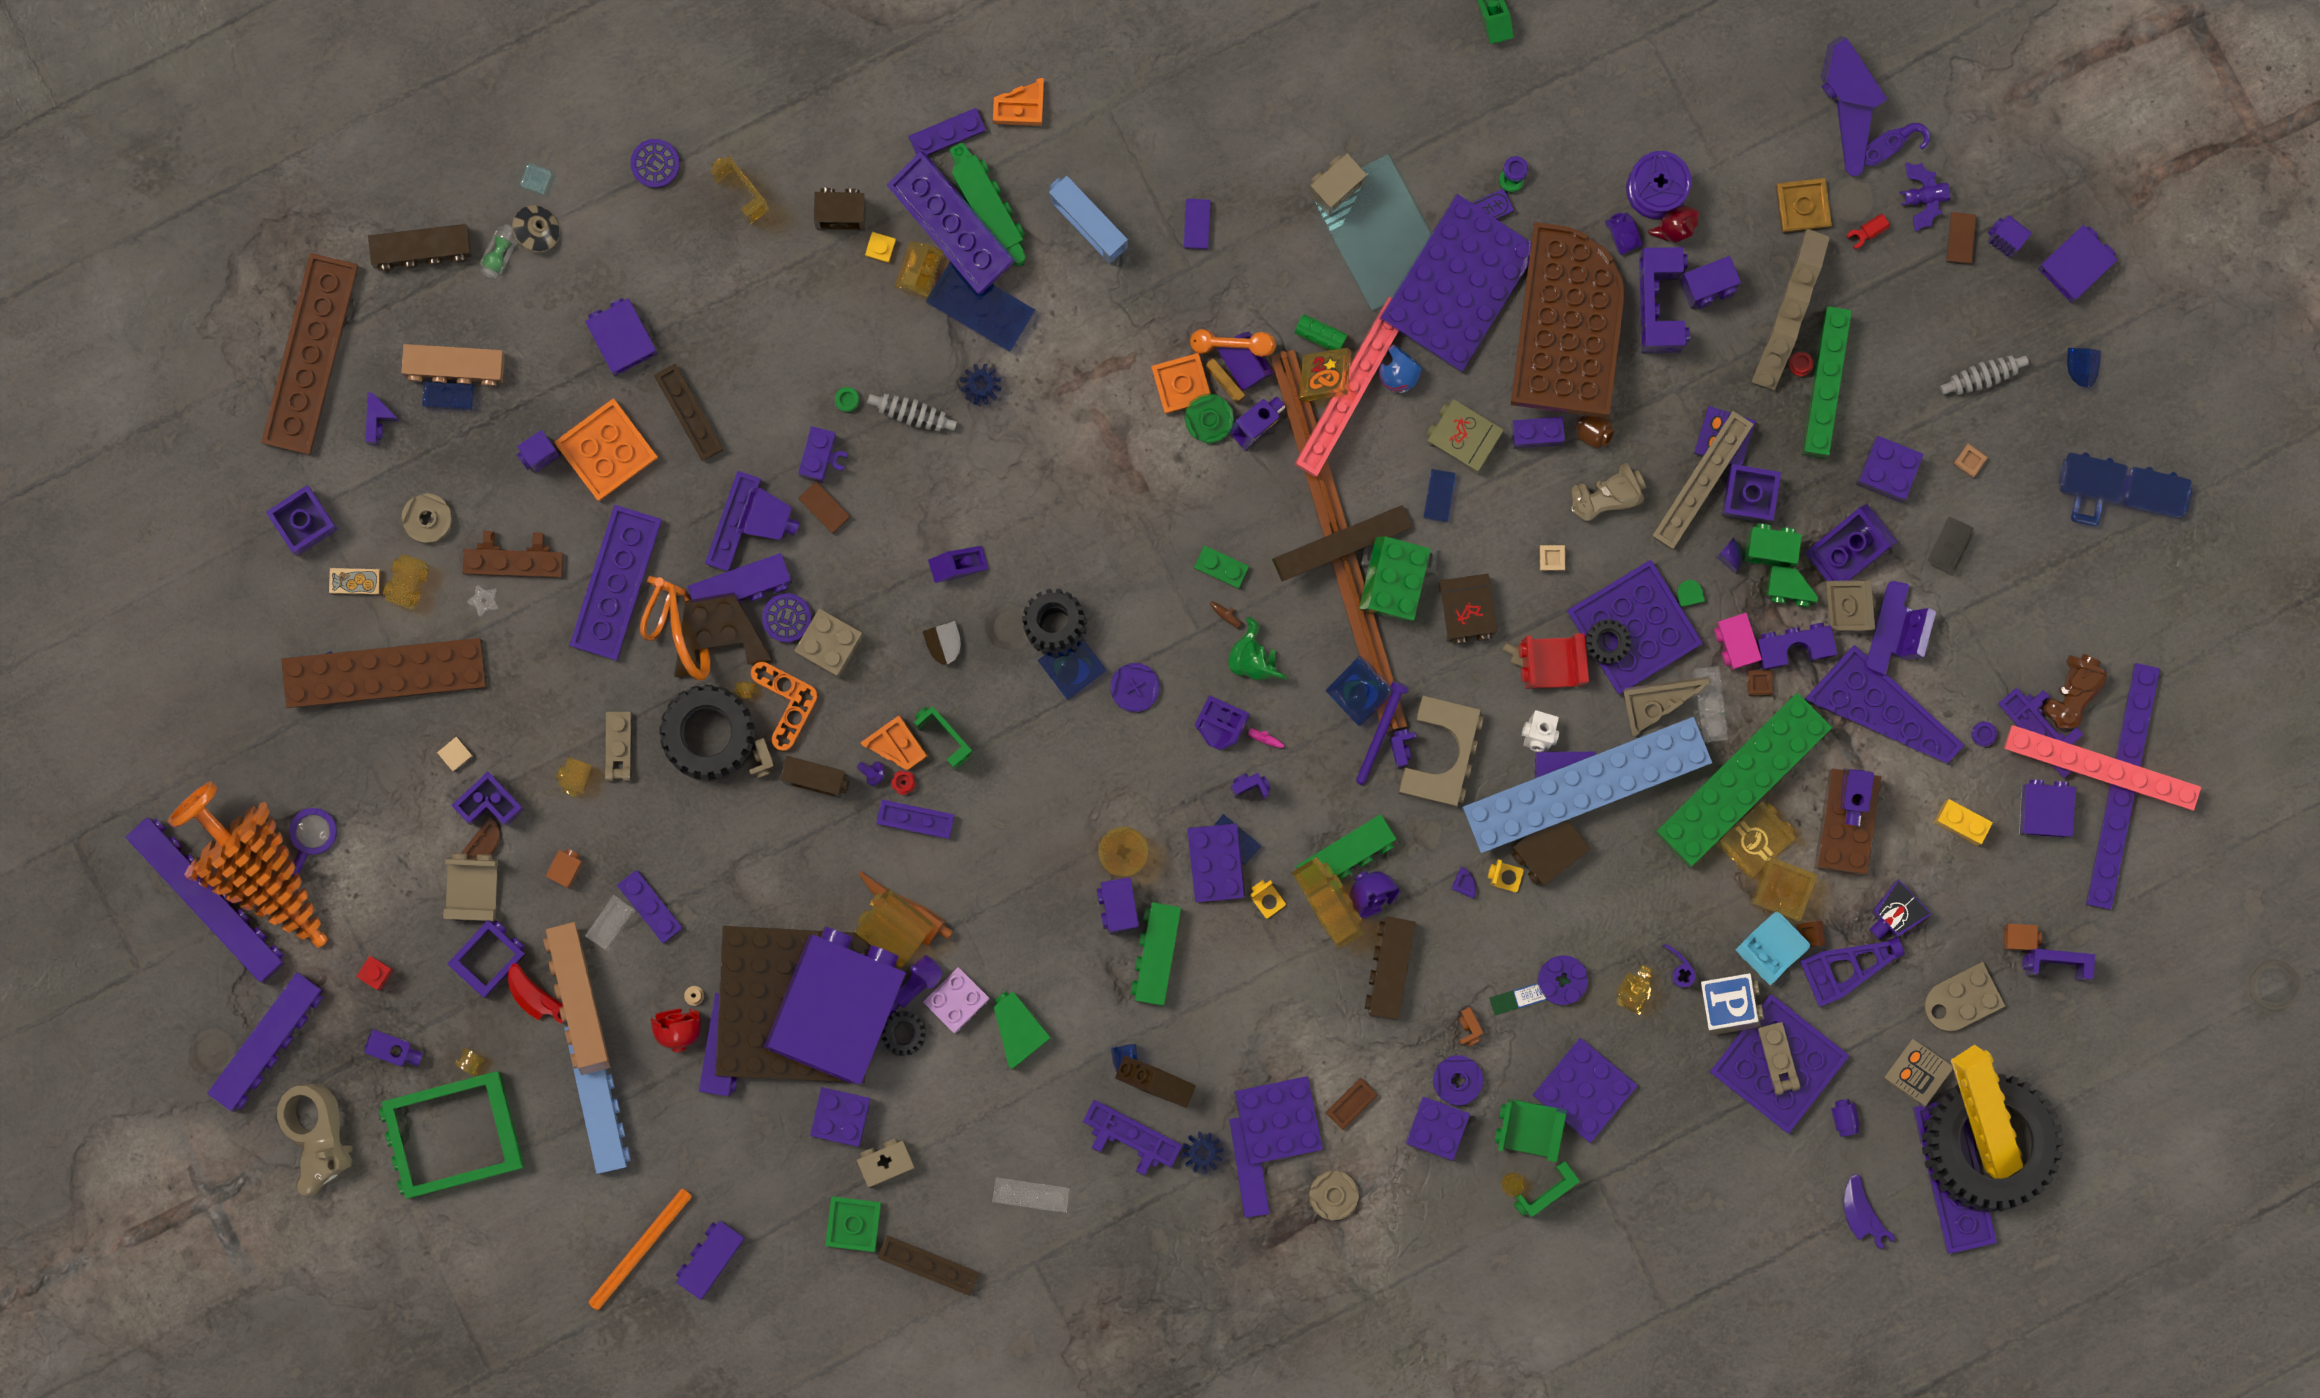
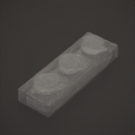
M996 1177L992 1202L1066 1213L1070 1188Z

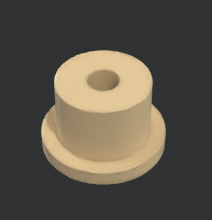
M698 986L689 987L684 994L685 1001L692 1006L701 1004L704 1000L703 990Z

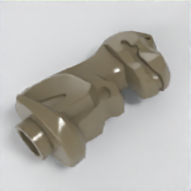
M1625 462L1619 466L1618 474L1609 477L1605 482L1597 481L1595 484L1597 491L1592 494L1584 483L1572 486L1571 511L1583 521L1590 522L1602 512L1625 510L1640 505L1645 500L1641 490L1647 487L1639 470L1632 472L1629 464Z

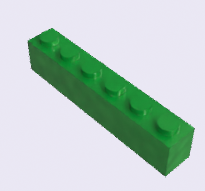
M1827 306L1823 312L1801 455L1826 459L1829 456L1852 310Z

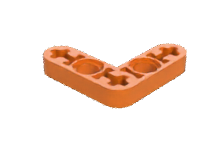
M758 662L751 669V677L754 682L790 700L772 736V743L777 750L788 751L793 747L817 701V692L811 685L768 663ZM763 667H766V672L771 676L774 675V672L779 673L774 678L772 686L768 685L771 680L763 677L761 680L757 679V669L762 670ZM781 678H788L791 681V688L788 691L782 692L777 688V683ZM808 689L811 690L810 695L813 699L805 701L803 707L808 709L804 712L801 708L793 706V704L797 702L800 705L802 697L799 694L801 691L806 692ZM792 711H798L802 715V720L797 725H792L788 722L787 717ZM785 724L790 729L796 730V732L793 734L790 731L787 736L790 743L788 745L783 744L781 747L779 746L777 736L784 735L786 729L781 727Z

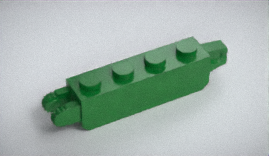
M963 143L952 147L950 153L955 164L952 177L965 201L1016 260L1013 263L1014 266H1022L1026 262V255L1021 247L1023 244L1022 237L1025 236V233L1019 223H1013L1010 217L1013 212L1007 201L1002 203L998 194L1001 193V190L995 180H989L986 174L989 172L985 161L983 159L978 160L976 155L973 156Z

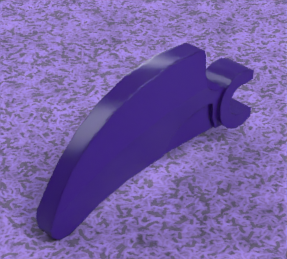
M1857 1174L1852 1175L1847 1182L1843 1196V1209L1846 1221L1858 1240L1869 1234L1875 1238L1874 1243L1876 1247L1882 1249L1884 1245L1881 1242V1237L1886 1236L1892 1242L1895 1240L1894 1235L1883 1227L1873 1212L1865 1196L1860 1176Z

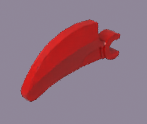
M513 963L509 968L508 983L518 1005L537 1020H540L544 1014L553 1015L555 1021L562 1024L563 1021L559 1008L564 1007L563 1003L545 993L525 975L518 964Z

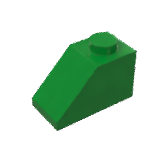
M1476 0L1489 43H1501L1514 38L1511 17L1505 1Z

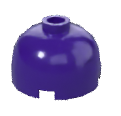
M1365 871L1355 878L1356 882L1352 885L1349 893L1350 902L1358 916L1368 918L1381 912L1380 906L1387 902L1391 905L1398 898L1400 889L1389 875L1383 872L1374 871L1368 873Z

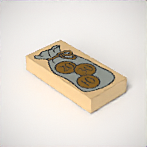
M330 568L329 593L380 595V569Z

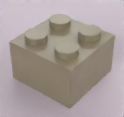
M1348 153L1343 157L1338 155L1330 162L1328 171L1325 173L1320 171L1311 179L1309 195L1328 216L1362 187L1366 181L1367 174Z
M818 609L794 652L796 655L839 678L861 641L863 634L825 611Z

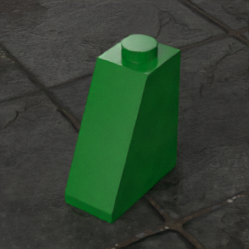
M1005 991L995 999L997 1004L994 1006V1011L1008 1065L1011 1069H1014L1051 1038L1013 991L1010 994Z

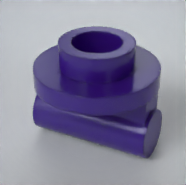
M876 761L871 767L864 762H860L857 766V769L867 776V783L871 786L880 783L884 778L885 770L881 762Z

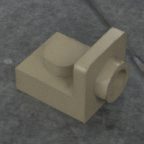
M764 738L754 741L756 748L752 749L757 763L762 761L763 764L749 770L751 776L757 775L758 778L772 774L771 769L776 768Z

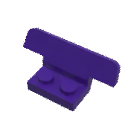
M1891 581L1886 587L1866 661L1868 670L1877 674H1886L1891 655L1905 660L1923 658L1925 656L1936 611L1930 608L1912 610L1904 607L1910 584Z

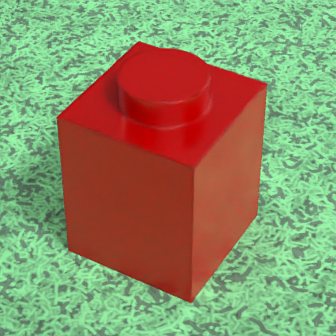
M369 956L356 977L376 990L381 991L394 970L376 958Z

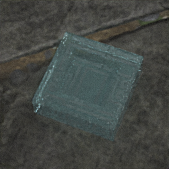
M527 163L519 186L544 195L552 172Z

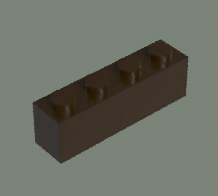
M466 224L368 235L371 265L373 268H378V271L393 270L392 266L402 265V268H415L417 263L425 262L429 266L440 265L442 260L450 259L453 263L466 261L467 257H472L469 228Z
M1386 916L1385 921L1379 922L1377 936H1382L1380 946L1375 945L1373 960L1377 961L1376 971L1371 970L1369 985H1373L1371 995H1366L1364 1009L1368 1010V1015L1391 1020H1398L1415 921Z

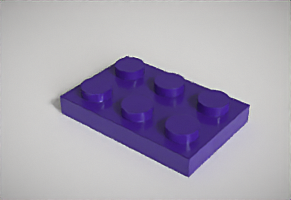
M1238 823L1187 828L1195 902L1245 898Z

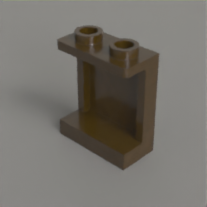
M1566 820L1526 836L1512 847L1514 851L1512 856L1520 866L1524 864L1530 871L1527 874L1530 880L1536 886L1540 884L1543 887L1591 848L1571 823Z

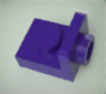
M1409 729L1395 732V737L1390 739L1396 768L1407 766V760L1411 759L1408 745H1403L1404 741L1416 738V732L1409 733Z

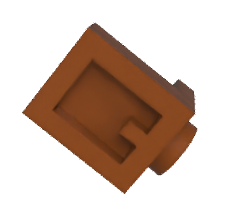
M1470 1007L1461 1011L1462 1017L1458 1018L1464 1031L1470 1030L1471 1035L1459 1040L1460 1045L1466 1043L1467 1047L1481 1041L1479 1036L1484 1034Z

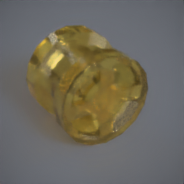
M464 1047L461 1051V1058L456 1060L454 1065L476 1077L478 1073L477 1068L480 1064L484 1063L485 1058Z

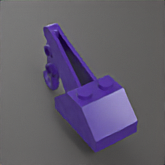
M1839 36L1829 43L1821 80L1824 84L1821 87L1828 98L1836 99L1846 173L1858 176L1862 173L1865 165H1878L1900 150L1909 135L1916 131L1921 132L1924 136V141L1920 145V149L1923 150L1930 141V133L1926 126L1921 123H1911L1902 128L1888 130L1867 144L1873 107H1877L1887 98L1846 37Z

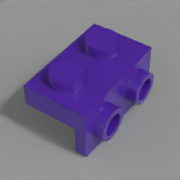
M1247 773L1233 779L1234 784L1231 785L1230 790L1234 798L1256 787L1263 800L1268 798V792L1271 787L1265 776L1260 777L1259 773L1248 777Z

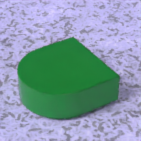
M1686 580L1679 585L1677 597L1680 607L1705 602L1702 588L1698 582Z

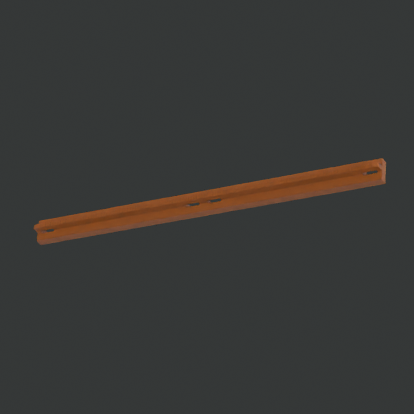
M1290 350L1270 356L1300 455L1316 426V421L1295 351ZM1281 360H1282V362H1283V365H1284V368H1285V372H1286V373H1284ZM1326 459L1316 477L1305 472L1324 537L1333 534L1330 523L1334 533L1347 528ZM1353 552L1341 557L1342 560L1339 558L1332 561V566L1365 672L1371 673L1380 685V697L1374 705L1380 723L1393 691L1390 688L1393 678L1374 614L1359 609L1365 584L1356 554ZM1400 701L1387 732L1407 727Z

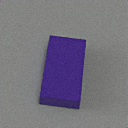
M1186 199L1184 249L1208 250L1211 200Z

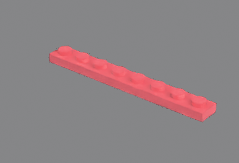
M1388 297L1294 464L1313 477L1319 474L1398 333L1397 330L1379 319L1391 297Z
M2014 725L2010 727L2004 746L2005 750L2191 811L2195 809L2201 790L2200 786Z

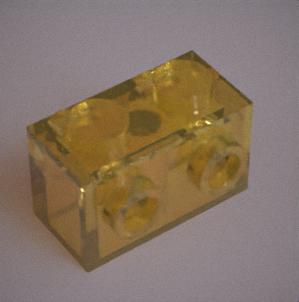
M401 553L400 558L394 560L391 572H394L392 581H387L383 591V595L386 596L385 601L412 611L413 606H417L421 596V592H419L421 583H425L429 574L428 564L425 561Z

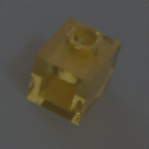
M568 757L565 767L560 766L556 780L559 781L558 786L563 788L562 793L576 797L577 793L584 795L594 767Z

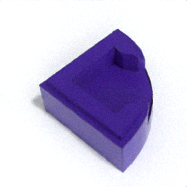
M1461 866L1451 890L1474 899L1476 893L1474 879L1470 872Z

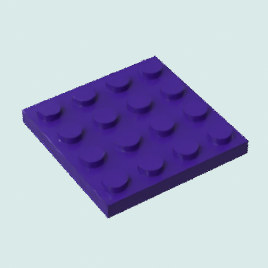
M1652 560L1647 561L1566 611L1579 633H1585V639L1590 628L1600 620L1620 621V624L1626 626L1631 640L1630 650L1626 656L1618 663L1616 662L1612 665H1603L1598 662L1617 695L1623 693L1625 688L1633 687L1703 644ZM1606 632L1599 637V646L1604 651H1613L1617 647L1618 640L1614 634Z
M1770 994L1762 1004L1764 1019L1760 1020L1761 1027L1783 1022L1800 1090L1792 1091L1791 1089L1783 1091L1781 1095H1775L1757 1028L1741 1030L1709 1073L1789 1134L1849 1055ZM1787 1072L1779 1074L1780 1081L1789 1080Z

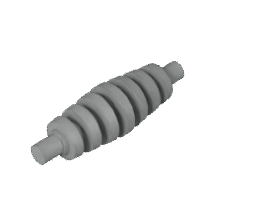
M2010 355L2006 356V362L2002 357L1997 358V366L1993 360H1987V367L1984 362L1977 363V369L1974 365L1968 368L1969 375L1966 370L1960 372V379L1956 374L1951 376L1949 383L1940 385L1943 395L1950 392L1960 395L1963 394L1962 388H1964L1969 393L1973 392L1972 385L1976 391L1982 390V383L1986 389L1992 387V381L1995 385L2001 382L2000 375L2003 380L2009 378V371L2012 376L2018 374L2019 368L2029 365L2028 358L2025 355L2016 359Z
M884 393L883 397L869 395L867 404L877 406L881 414L884 413L885 409L889 410L888 417L890 418L893 417L894 412L898 413L896 421L902 422L904 415L908 416L906 421L908 426H911L912 420L915 418L917 419L915 425L917 428H920L922 421L927 422L925 429L930 430L932 424L936 425L935 431L940 432L941 428L955 430L957 422L947 419L945 412L941 411L939 416L935 415L936 408L932 407L930 413L926 412L927 404L922 403L920 410L916 409L918 404L916 399H913L912 405L909 407L907 406L909 399L907 397H904L902 404L897 403L899 396L894 395L892 401L888 400L889 394Z

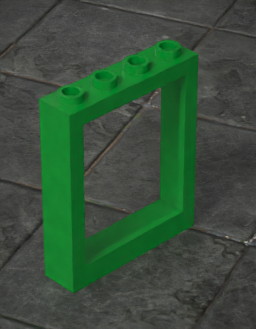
M500 1071L381 1102L382 1107L379 1108L382 1122L387 1123L388 1132H385L386 1141L389 1147H393L395 1156L391 1157L392 1165L395 1171L399 1170L401 1180L397 1181L400 1194H405L406 1199L525 1168ZM486 1085L505 1162L413 1186L394 1109Z

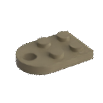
M1983 962L1935 985L1927 993L1924 1001V1012L1928 1021L1934 1027L1943 1031L1959 1030L2005 1007ZM1935 1005H1941L1945 1009L1943 1018L1936 1019L1933 1017L1932 1008Z

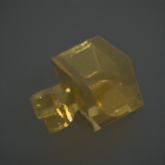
M1642 965L1637 976L1627 973L1617 991V1005L1640 1015L1651 995L1649 982L1652 977L1651 968Z

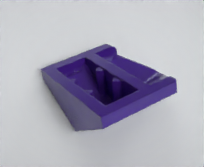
M1209 695L1195 723V727L1209 746L1222 750L1237 743L1250 714Z

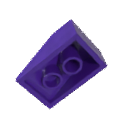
M1865 504L1820 539L1805 554L1827 581L1851 580L1898 543V541L1871 507Z

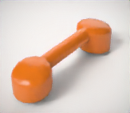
M1199 329L1191 335L1190 346L1196 353L1200 354L1210 353L1215 347L1248 348L1254 355L1266 357L1274 352L1276 341L1271 334L1266 332H1257L1250 339L1215 337L1210 330Z

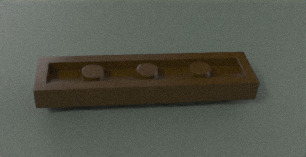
M676 364L655 374L656 381L701 461L703 462L723 451L724 449Z
M886 1235L877 1257L887 1263L969 1296L979 1275V1272L888 1235Z

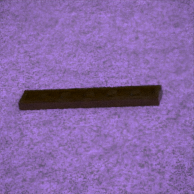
M1403 505L1277 556L1272 561L1283 582L1373 545L1376 537H1392L1411 529L1412 525Z

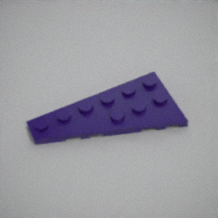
M1855 645L1850 648L1804 699L1811 704L1945 764H1948L1964 746L1963 743L1887 674L1880 675L1868 670L1866 667L1867 656Z

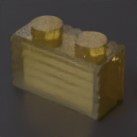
M910 241L894 287L908 294L928 297V292L931 291L930 287H932L934 282L933 278L936 277V269L939 268L938 264H940V259H942L941 255L944 254L943 251L927 243Z

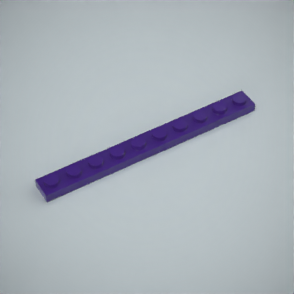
M2138 663L2134 664L2115 759L2141 766L2160 668ZM2112 784L2109 786L2086 905L2112 910L2135 795L2133 791Z

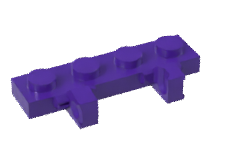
M2016 687L1997 704L2017 727L2075 745L2074 742L2083 735L2077 727L2066 736L2062 733L2058 734L2041 715L2043 711L2039 707L2050 698L2044 690L2033 698L2030 694L2025 697ZM2052 765L2062 778H2065L2072 772Z
M1093 1100L1082 1121L1094 1128L1092 1134L1097 1137L1091 1149L1100 1153L1106 1140L1113 1142L1115 1139L1139 1151L1137 1155L1142 1157L1136 1172L1143 1176L1150 1165L1156 1167L1158 1162L1171 1168L1182 1147L1181 1144L1096 1100Z

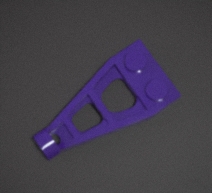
M1898 937L1888 940V942L1823 951L1799 962L1818 1007H1821L1844 997L1893 959L1904 956L1905 953ZM1888 946H1889V948H1890V950H1891V952H1892L1893 955H1891V954H1889V953L1887 952V947H1888ZM1866 952H1873L1877 959L1876 964L1866 970H1861L1856 956ZM1848 960L1853 966V975L1843 983L1836 982L1832 974L1830 965L1834 961Z

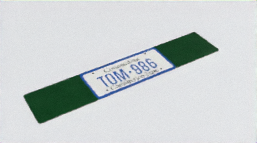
M1566 975L1556 977L1560 987L1569 984V979L1566 978ZM1538 983L1489 998L1494 1015L1546 1000L1538 987Z

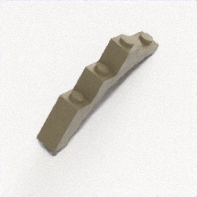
M1806 229L1774 324L1753 375L1752 383L1775 390L1797 340L1801 322L1822 268L1829 236Z

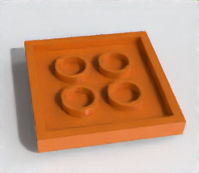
M614 398L554 442L598 502L658 459L657 455Z

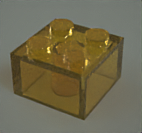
M1769 857L1764 864L1750 905L1771 913L1778 912L1786 919L1800 922L1818 875Z

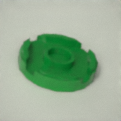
M1208 393L1199 395L1190 402L1186 408L1184 420L1186 428L1193 438L1204 443H1214L1222 440L1229 434L1234 422V415L1231 406L1224 398Z

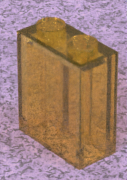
M888 888L882 895L878 892L870 902L872 909L869 912L865 910L859 917L857 922L860 925L855 933L870 945L899 956L896 965L902 969L927 938L935 924Z

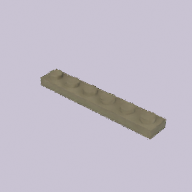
M1731 412L1653 533V537L1674 549L1754 425L1736 412Z

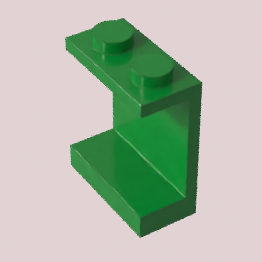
M925 706L915 715L916 721L914 724L918 730L934 717L960 748L947 759L948 764L954 771L973 755L968 745L933 706L929 709Z
M1509 1098L1507 1104H1502L1499 1119L1504 1120L1502 1129L1497 1128L1495 1143L1499 1144L1498 1151L1503 1152L1505 1148L1548 1157L1547 1161L1557 1162L1567 1110Z

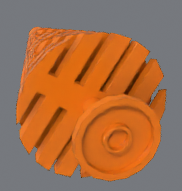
M210 781L194 791L174 810L167 820L172 827L182 826L194 817L216 840V844L211 840L204 847L200 860L195 857L184 874L187 879L197 881L199 875L201 877L198 882L200 886L208 889V885L213 887L212 892L218 895L222 894L223 896L228 894L226 899L232 903L242 901L240 906L247 911L253 910L254 905L257 904L258 906L254 914L261 918H264L266 914L270 915L276 910L269 917L268 922L276 925L286 920V923L282 926L283 930L290 933L300 926L301 928L296 933V937L302 940L309 937L317 948L326 944L327 936L318 930L321 925L318 916L308 921V918L315 910L312 902L302 906V902L308 898L305 887L301 891L298 889L302 883L299 874L295 873L294 877L290 879L296 867L292 859L286 860L289 856L287 846L281 845L277 847L282 843L283 838L280 831L275 834L274 830L277 825L272 816H269V820L266 822L270 813L266 802L259 803L258 810L255 806L247 810L244 820L241 816L231 822L230 829L228 827L224 828L205 807L217 792L216 785Z

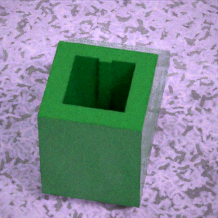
M1779 566L1770 567L1766 598H1772L1771 602L1786 604V601L1796 602V606L1810 608L1811 604L1815 605L1817 603L1818 596L1797 569Z

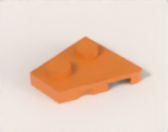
M1044 78L1036 79L1035 83L1028 86L1017 87L1010 93H1003L994 97L993 124L1042 126Z
M901 715L861 742L862 746L871 749L906 770L911 769L928 757V754Z

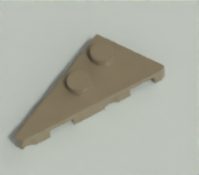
M1710 676L1625 688L1624 696L1632 736L1638 735L1640 731L1650 724H1654L1662 716L1683 704L1685 700L1702 691L1704 687L1711 683Z

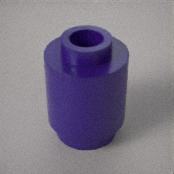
M1849 1099L1835 1101V1106L1831 1107L1836 1131H1839L1840 1137L1859 1133V1126L1861 1125L1855 1102L1850 1103Z

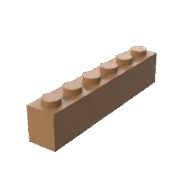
M575 922L545 929L547 938L543 939L547 953L551 952L553 960L549 961V967L552 976L556 975L558 981L554 988L557 999L562 998L564 1006L559 1008L562 1021H567L569 1030L565 1031L568 1045H573L574 1053L570 1054L573 1068H578L581 1075L611 1068L578 928Z

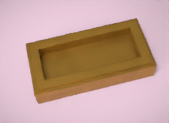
M1214 358L1211 359L1206 365L1208 372L1236 404L1242 402L1245 399V394Z

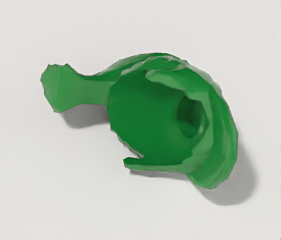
M1246 617L1248 631L1232 647L1228 659L1229 669L1235 675H1246L1253 680L1271 678L1285 680L1287 675L1276 671L1275 668L1276 651L1272 649L1268 657L1264 647L1260 646L1255 640L1260 629V623L1252 617Z

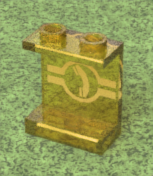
M730 156L725 159L721 157L712 164L713 169L710 170V173L715 183H718L732 171L753 197V200L741 208L743 217L749 225L769 210L766 200Z
M1763 801L1759 803L1717 842L1721 849L1749 879L1757 875L1766 864L1790 842L1796 839L1793 835L1795 832L1793 827L1787 821L1782 823L1776 816L1778 814L1777 810L1769 802L1767 804Z

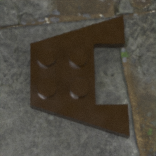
M734 592L685 601L681 625L682 635L688 653L697 668L695 650L738 642L744 643L747 664L772 660L769 651ZM677 652L674 678L690 675L682 664Z

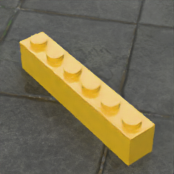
M1973 1045L1951 1059V1063L1985 1172L1995 1179L2007 1178L2023 1168L2022 1152L2016 1144L2015 1138L2017 1136L2009 1121L2011 1116L2005 1108V1096L1999 1088V1077L1992 1065L1994 1060L1987 1050L1983 1051L1978 1046Z

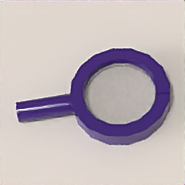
M304 809L297 813L291 821L289 828L290 840L295 848L299 850L294 860L296 868L291 875L293 877L295 873H300L308 854H323L336 841L338 833L336 822L330 814L322 809Z

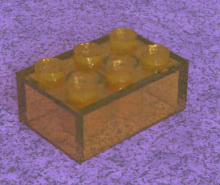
M1316 857L1291 872L1321 926L1338 949L1364 934L1360 927V924L1363 923L1361 917L1353 909L1351 899L1343 891L1341 881L1333 873L1327 862L1322 864Z

